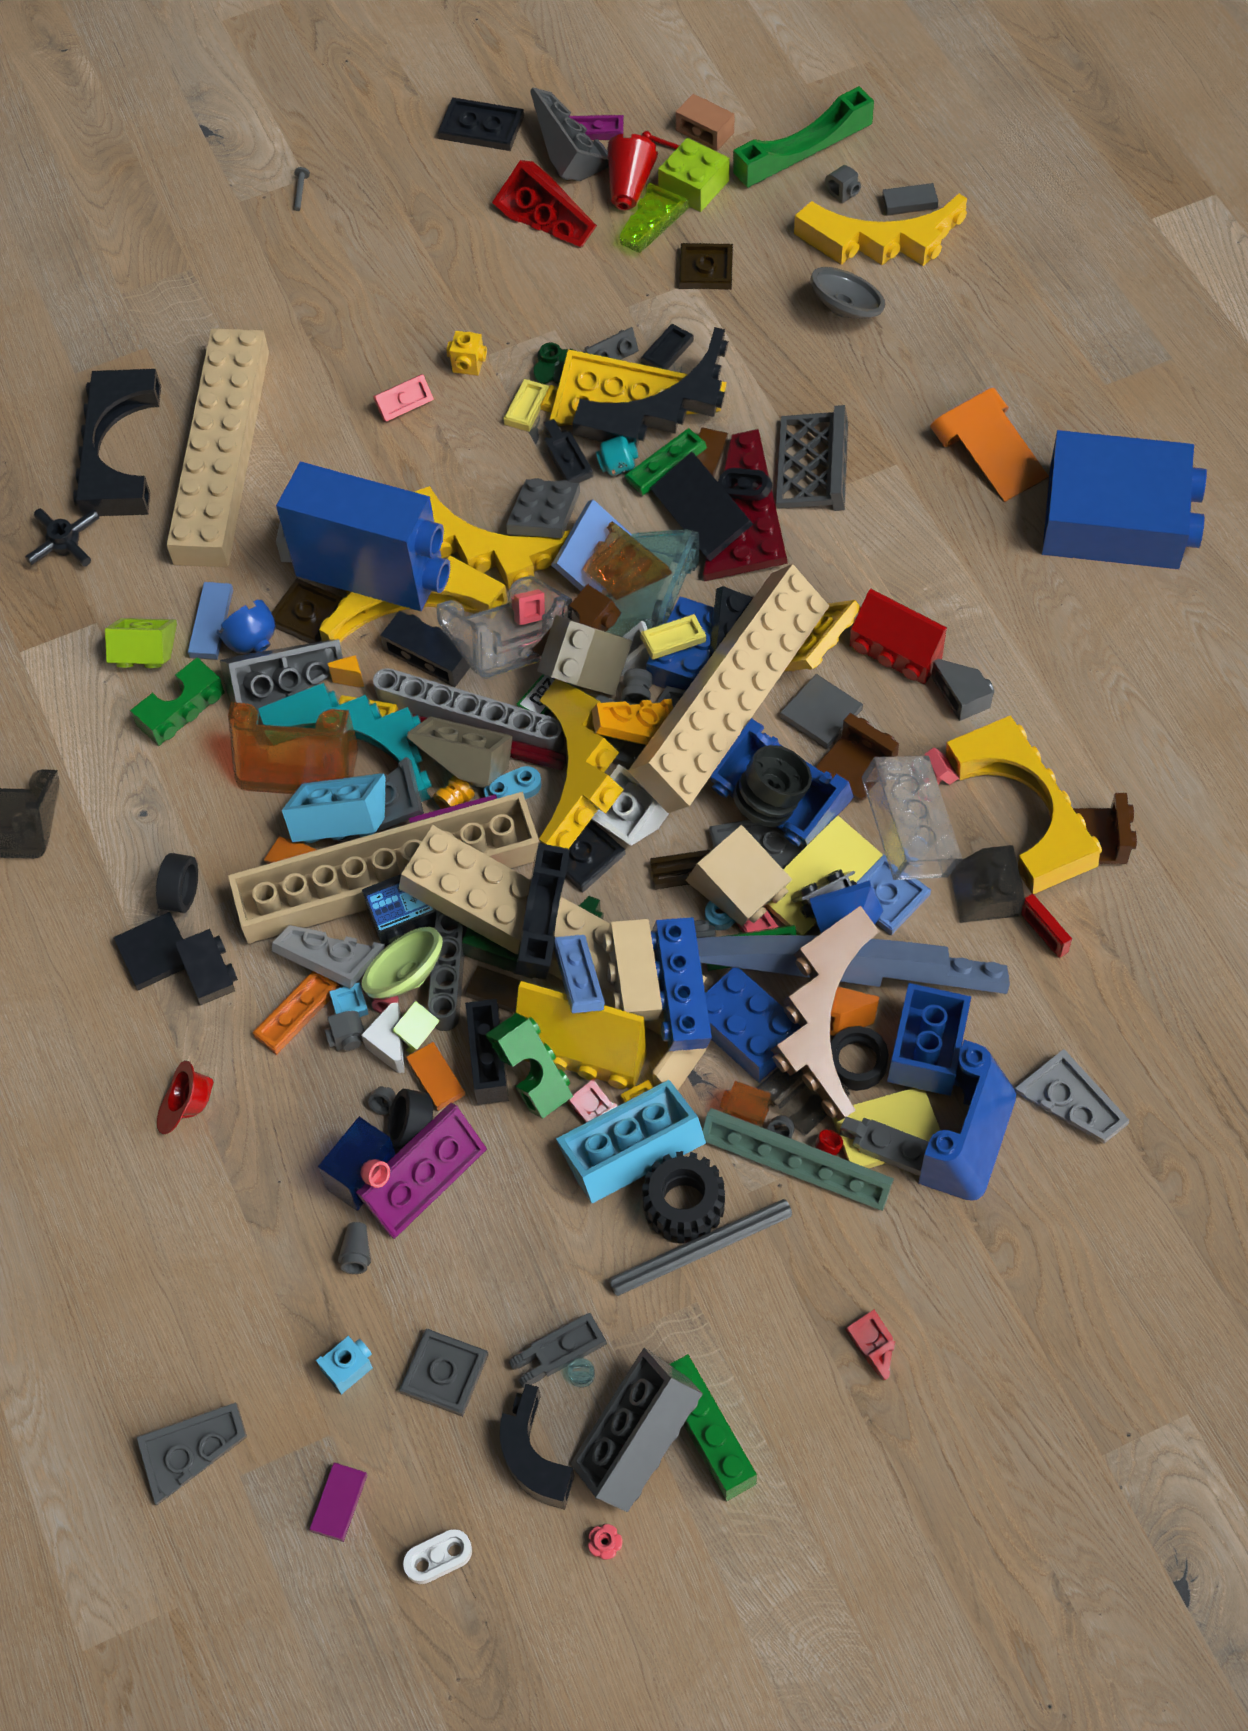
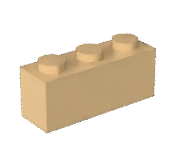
M649 919L611 922L607 933L603 934V947L605 953H610L611 963L607 965L609 982H614L615 993L612 994V1008L643 1016L644 1021L658 1020L662 1011V1002Z

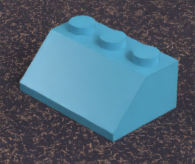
M384 773L302 783L282 809L292 842L304 841V843H314L325 838L340 840L350 835L364 837L374 834L385 819L386 778Z

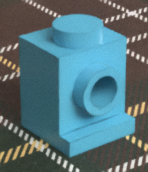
M349 1336L325 1356H320L316 1359L320 1370L341 1395L373 1368L368 1359L372 1355L371 1351L361 1339L353 1342ZM348 1355H351V1360L348 1363H340Z

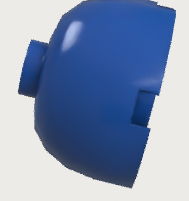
M263 600L253 601L256 606L248 609L246 605L241 607L221 624V627L224 629L223 631L217 630L216 633L230 650L238 654H249L254 651H265L271 645L269 640L275 631V620Z

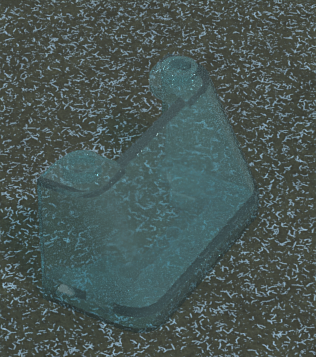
M688 529L634 532L631 537H626L623 545L624 554L606 594L608 598L613 600L621 615L618 617L615 625L606 632L623 637L640 621L646 623L647 629L667 623L687 573L691 574V571H695L699 563V532Z

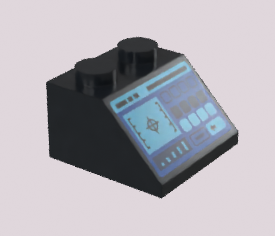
M401 874L362 889L370 920L380 943L384 944V947L412 930L422 927H435L436 909L400 890Z

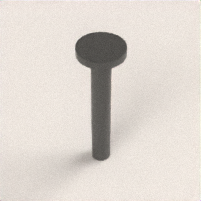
M298 167L294 171V175L298 178L294 210L296 211L301 209L304 179H307L310 175L309 170L304 167Z

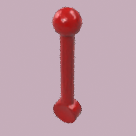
M644 131L641 135L673 149H677L680 146L653 136L649 131Z

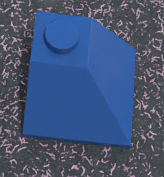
M870 880L810 898L821 933L859 906L863 908L874 925L883 913L882 904Z

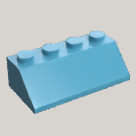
M670 1080L556 1138L579 1186L591 1203L646 1175L647 1171L652 1172V1165L656 1161L662 1164L663 1156L669 1154L671 1158H675L676 1152L683 1151V1155L706 1144L698 1116Z

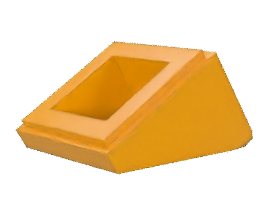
M356 655L328 663L333 683L364 687Z

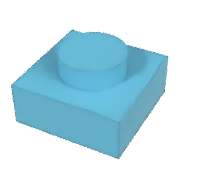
M359 982L355 983L351 989L342 987L329 991L336 1014L345 1011H357L360 1017L369 1014Z

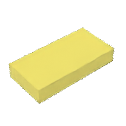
M524 379L504 417V425L530 432L541 410L540 404L549 386Z
M695 614L642 631L640 636L652 660L706 642V634Z

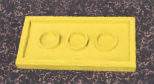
M837 816L783 869L792 878L791 882L785 887L789 892L776 904L771 900L764 907L786 926L795 925L797 935L805 936L817 924L815 917L811 918L809 916L805 918L802 915L800 907L803 904L801 901H792V899L801 895L799 890L814 882L817 886L827 881L825 876L838 869H842L843 873L854 871L855 874L849 876L850 881L854 880L857 882L883 854L842 818Z

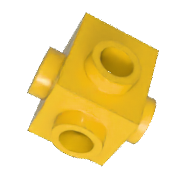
M455 331L453 340L447 344V357L451 359L452 372L479 376L482 362H485L487 347L483 345L482 334Z

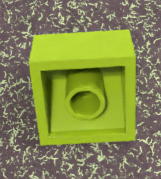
M120 618L105 628L107 663H116L117 667L122 668L133 667L134 663L144 664L145 668L162 667V664L171 659L177 620Z

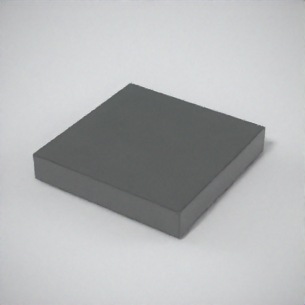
M815 674L780 712V718L827 749L842 733L843 720L849 713L857 716L862 711L863 704L818 674Z
M426 1328L399 1391L403 1395L463 1417L489 1353L487 1350Z

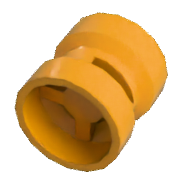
M455 775L448 780V786L439 788L433 794L435 802L441 809L469 802L475 796V792L469 783L465 780H460Z

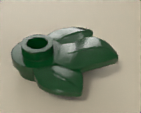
M548 342L541 346L537 354L538 363L533 368L534 376L538 383L546 384L552 379L555 383H560L568 349H561L558 344Z

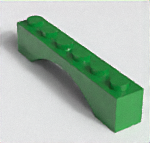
M858 86L838 96L818 119L799 132L773 141L753 139L733 150V173L748 188L870 126L873 123L874 100Z

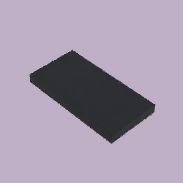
M690 452L650 487L709 561L713 560L753 525L693 452Z

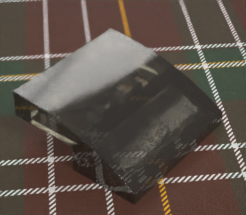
M777 1068L756 1087L757 1092L780 1115H785L792 1119L794 1128L806 1136L828 1115L821 1105L823 1099L816 1090L814 1092L811 1091L802 1079L804 1073L801 1069L790 1076L787 1071L782 1072ZM841 1082L842 1088L846 1095L849 1096L848 1087Z

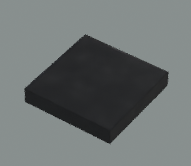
M590 820L569 848L570 852L565 878L583 893L625 856L626 851Z
M170 912L113 937L137 990H141L185 969L175 942L183 940Z

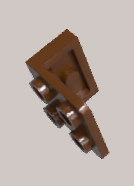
M849 713L843 720L842 737L818 763L816 768L823 773L825 771L829 772L832 778L838 774L849 781L854 798L858 801H863L897 763L899 743L890 734L882 733L872 727L866 719L858 718Z
M1115 793L1111 808H1073L1076 814L1080 813L1084 818L1086 829L1091 837L1095 836L1101 845L1102 852L1100 853L1098 864H1127L1131 850L1136 849L1137 846L1136 831H1131L1130 824L1134 820L1133 804H1128L1127 793Z

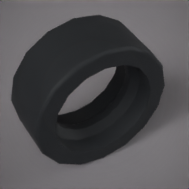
M169 853L165 856L156 882V901L160 909L186 913L190 909L198 884V863L195 857Z
M862 1026L847 1027L838 1032L830 1041L834 1066L842 1087L855 1091L866 1090L877 1085L884 1077L889 1054L887 1044L877 1032ZM855 1043L867 1045L876 1053V1065L867 1073L857 1074L849 1072L839 1062L841 1049Z
M404 1088L397 1093L387 1122V1141L390 1148L401 1150L432 1121L433 1102L429 1093Z

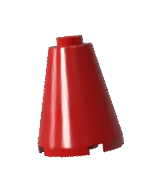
M618 134L608 142L611 202L619 210L626 211L636 206L657 160L658 151L655 150L656 145L647 137L631 134V138H623V134Z

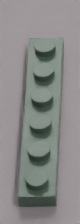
M711 1108L707 1113L703 1128V1135L707 1143L883 1211L894 1178Z

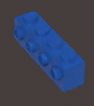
M694 917L656 920L651 931L664 1015V1022H661L662 1040L667 1041L669 1051L707 1048L712 1035Z

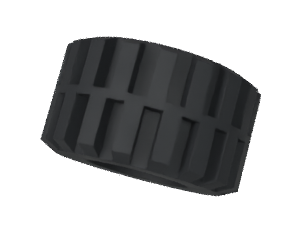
M683 1151L676 1152L675 1158H671L667 1154L663 1156L662 1164L656 1161L652 1165V1172L647 1171L645 1175V1184L642 1186L643 1207L648 1223L653 1224V1230L657 1234L663 1231L665 1239L671 1241L672 1236L677 1237V1243H684V1238H691L692 1241L698 1238L699 1234L705 1235L710 1233L711 1227L715 1229L718 1227L720 1217H723L725 1211L723 1177H719V1169L716 1165L710 1167L709 1159L703 1157L701 1160H698L697 1153L690 1152L689 1157L683 1156ZM681 1185L692 1186L703 1195L701 1202L690 1209L674 1208L664 1198L671 1189Z

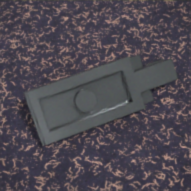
M849 1117L844 1119L840 1128V1135L854 1140L853 1146L857 1147L860 1153L918 1176L920 1175L928 1141L872 1119L863 1118L862 1122Z

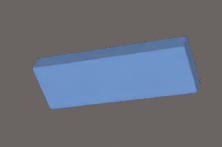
M204 582L188 649L190 658L198 657L201 659L218 660L222 640L216 632L217 630H224L221 624L228 616L233 594L232 584Z
M585 935L555 937L554 951L571 1012L581 1013L604 1010V998Z

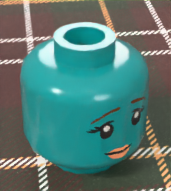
M624 436L602 442L600 450L596 451L602 471H607L611 476L634 469L635 459L639 458L635 443H629Z

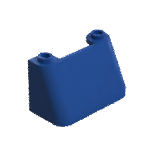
M752 718L710 776L711 781L714 783L712 786L713 790L724 798H727L728 795L734 798L733 791L737 781L747 769V765L754 754L761 747L768 745L782 746L776 737L772 736L771 738L766 733H761L764 726ZM808 762L806 764L810 768L812 775L810 788L798 802V806L793 811L791 817L783 825L776 826L785 833L784 837L789 842L798 847L800 844L808 845L848 806L854 797L849 781L838 774L832 778L829 772L825 771L823 773Z
M964 1039L959 1053L954 1085L960 1086L963 1090V1104L970 1107L960 1134L949 1130H941L932 1135L924 1154L918 1184L973 1201L981 1198L986 1192L1016 1101V1092L986 1047Z

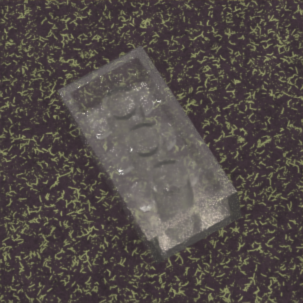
M929 756L874 757L861 778L893 880L949 877L962 860V855Z

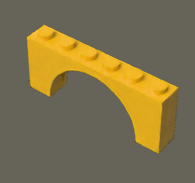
M1011 715L947 741L946 756L959 776L960 781L981 775H996L1015 779L1034 790L1047 806L1051 818L1048 831L1034 847L1019 855L1018 873L1031 893L1036 894L1098 867L1100 853L1102 852L1098 839L1095 836L1091 837L1086 829L1084 818L1080 813H1075L1071 807L1068 794L1064 790L1061 791L1059 789L1054 773L1050 768H1045L1041 762L1038 749L1030 745L1024 728L1020 724L1017 725Z

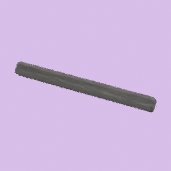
M782 1199L609 1279L610 1286L616 1296L624 1294L792 1216V1209L787 1200Z

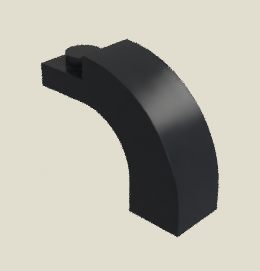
M525 1383L523 1393H517L514 1400L512 1413L516 1414V1416L502 1413L500 1443L505 1462L515 1482L528 1495L541 1503L565 1510L575 1477L573 1467L548 1461L533 1449L530 1443V1433L541 1395L539 1387Z

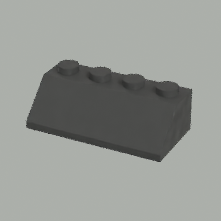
M643 1348L572 1460L571 1466L597 1499L628 1512L633 1503L640 1497L642 1489L652 1473L659 1467L661 1459L669 1446L678 1437L686 1419L697 1407L698 1400L703 1393L688 1377L650 1350Z

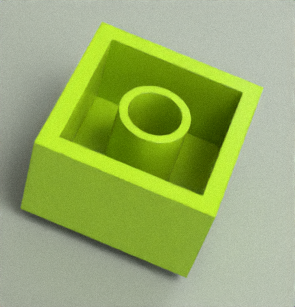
M686 138L658 168L659 192L702 212L729 182L730 158Z

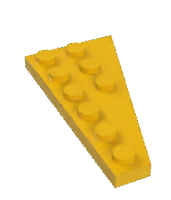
M568 349L550 420L554 419L558 426L573 425L580 399L604 403L640 400L670 388L688 374ZM722 381L721 391L725 392L727 382ZM717 407L716 412L721 411V408ZM686 411V414H697L695 412Z

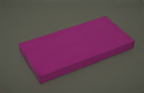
M451 1102L387 1162L390 1168V1177L384 1186L375 1188L365 1183L356 1193L386 1233L395 1239L462 1175L487 1148L457 1105Z

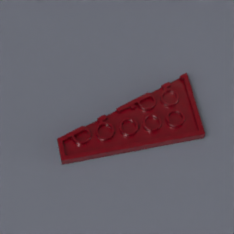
M759 429L732 434L725 470L729 468L761 470L769 477ZM772 489L767 497L759 501L732 498L753 525L713 560L709 561L706 558L703 573L704 581L788 564Z

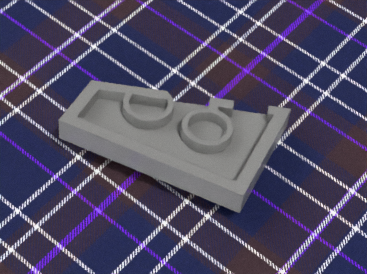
M289 925L272 942V952L350 989L365 974L371 962L384 949V944L373 942V945L369 946L357 943V938L347 936L344 940L329 938L326 932Z
M1065 1049L1015 1088L1017 1094L1104 1144L1129 1124V1119Z

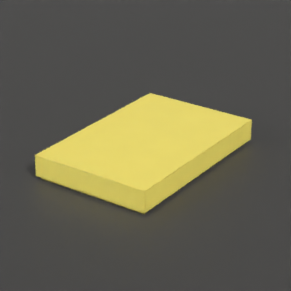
M917 1088L853 1105L855 1111L847 1116L861 1122L863 1118L872 1119L928 1142L933 1134L941 1131L926 1091ZM834 1117L832 1120L837 1133L840 1135V1128L844 1119L838 1121ZM840 1135L843 1139L842 1147L848 1161L868 1169L886 1164L883 1161L860 1153L859 1149L853 1146L854 1140Z

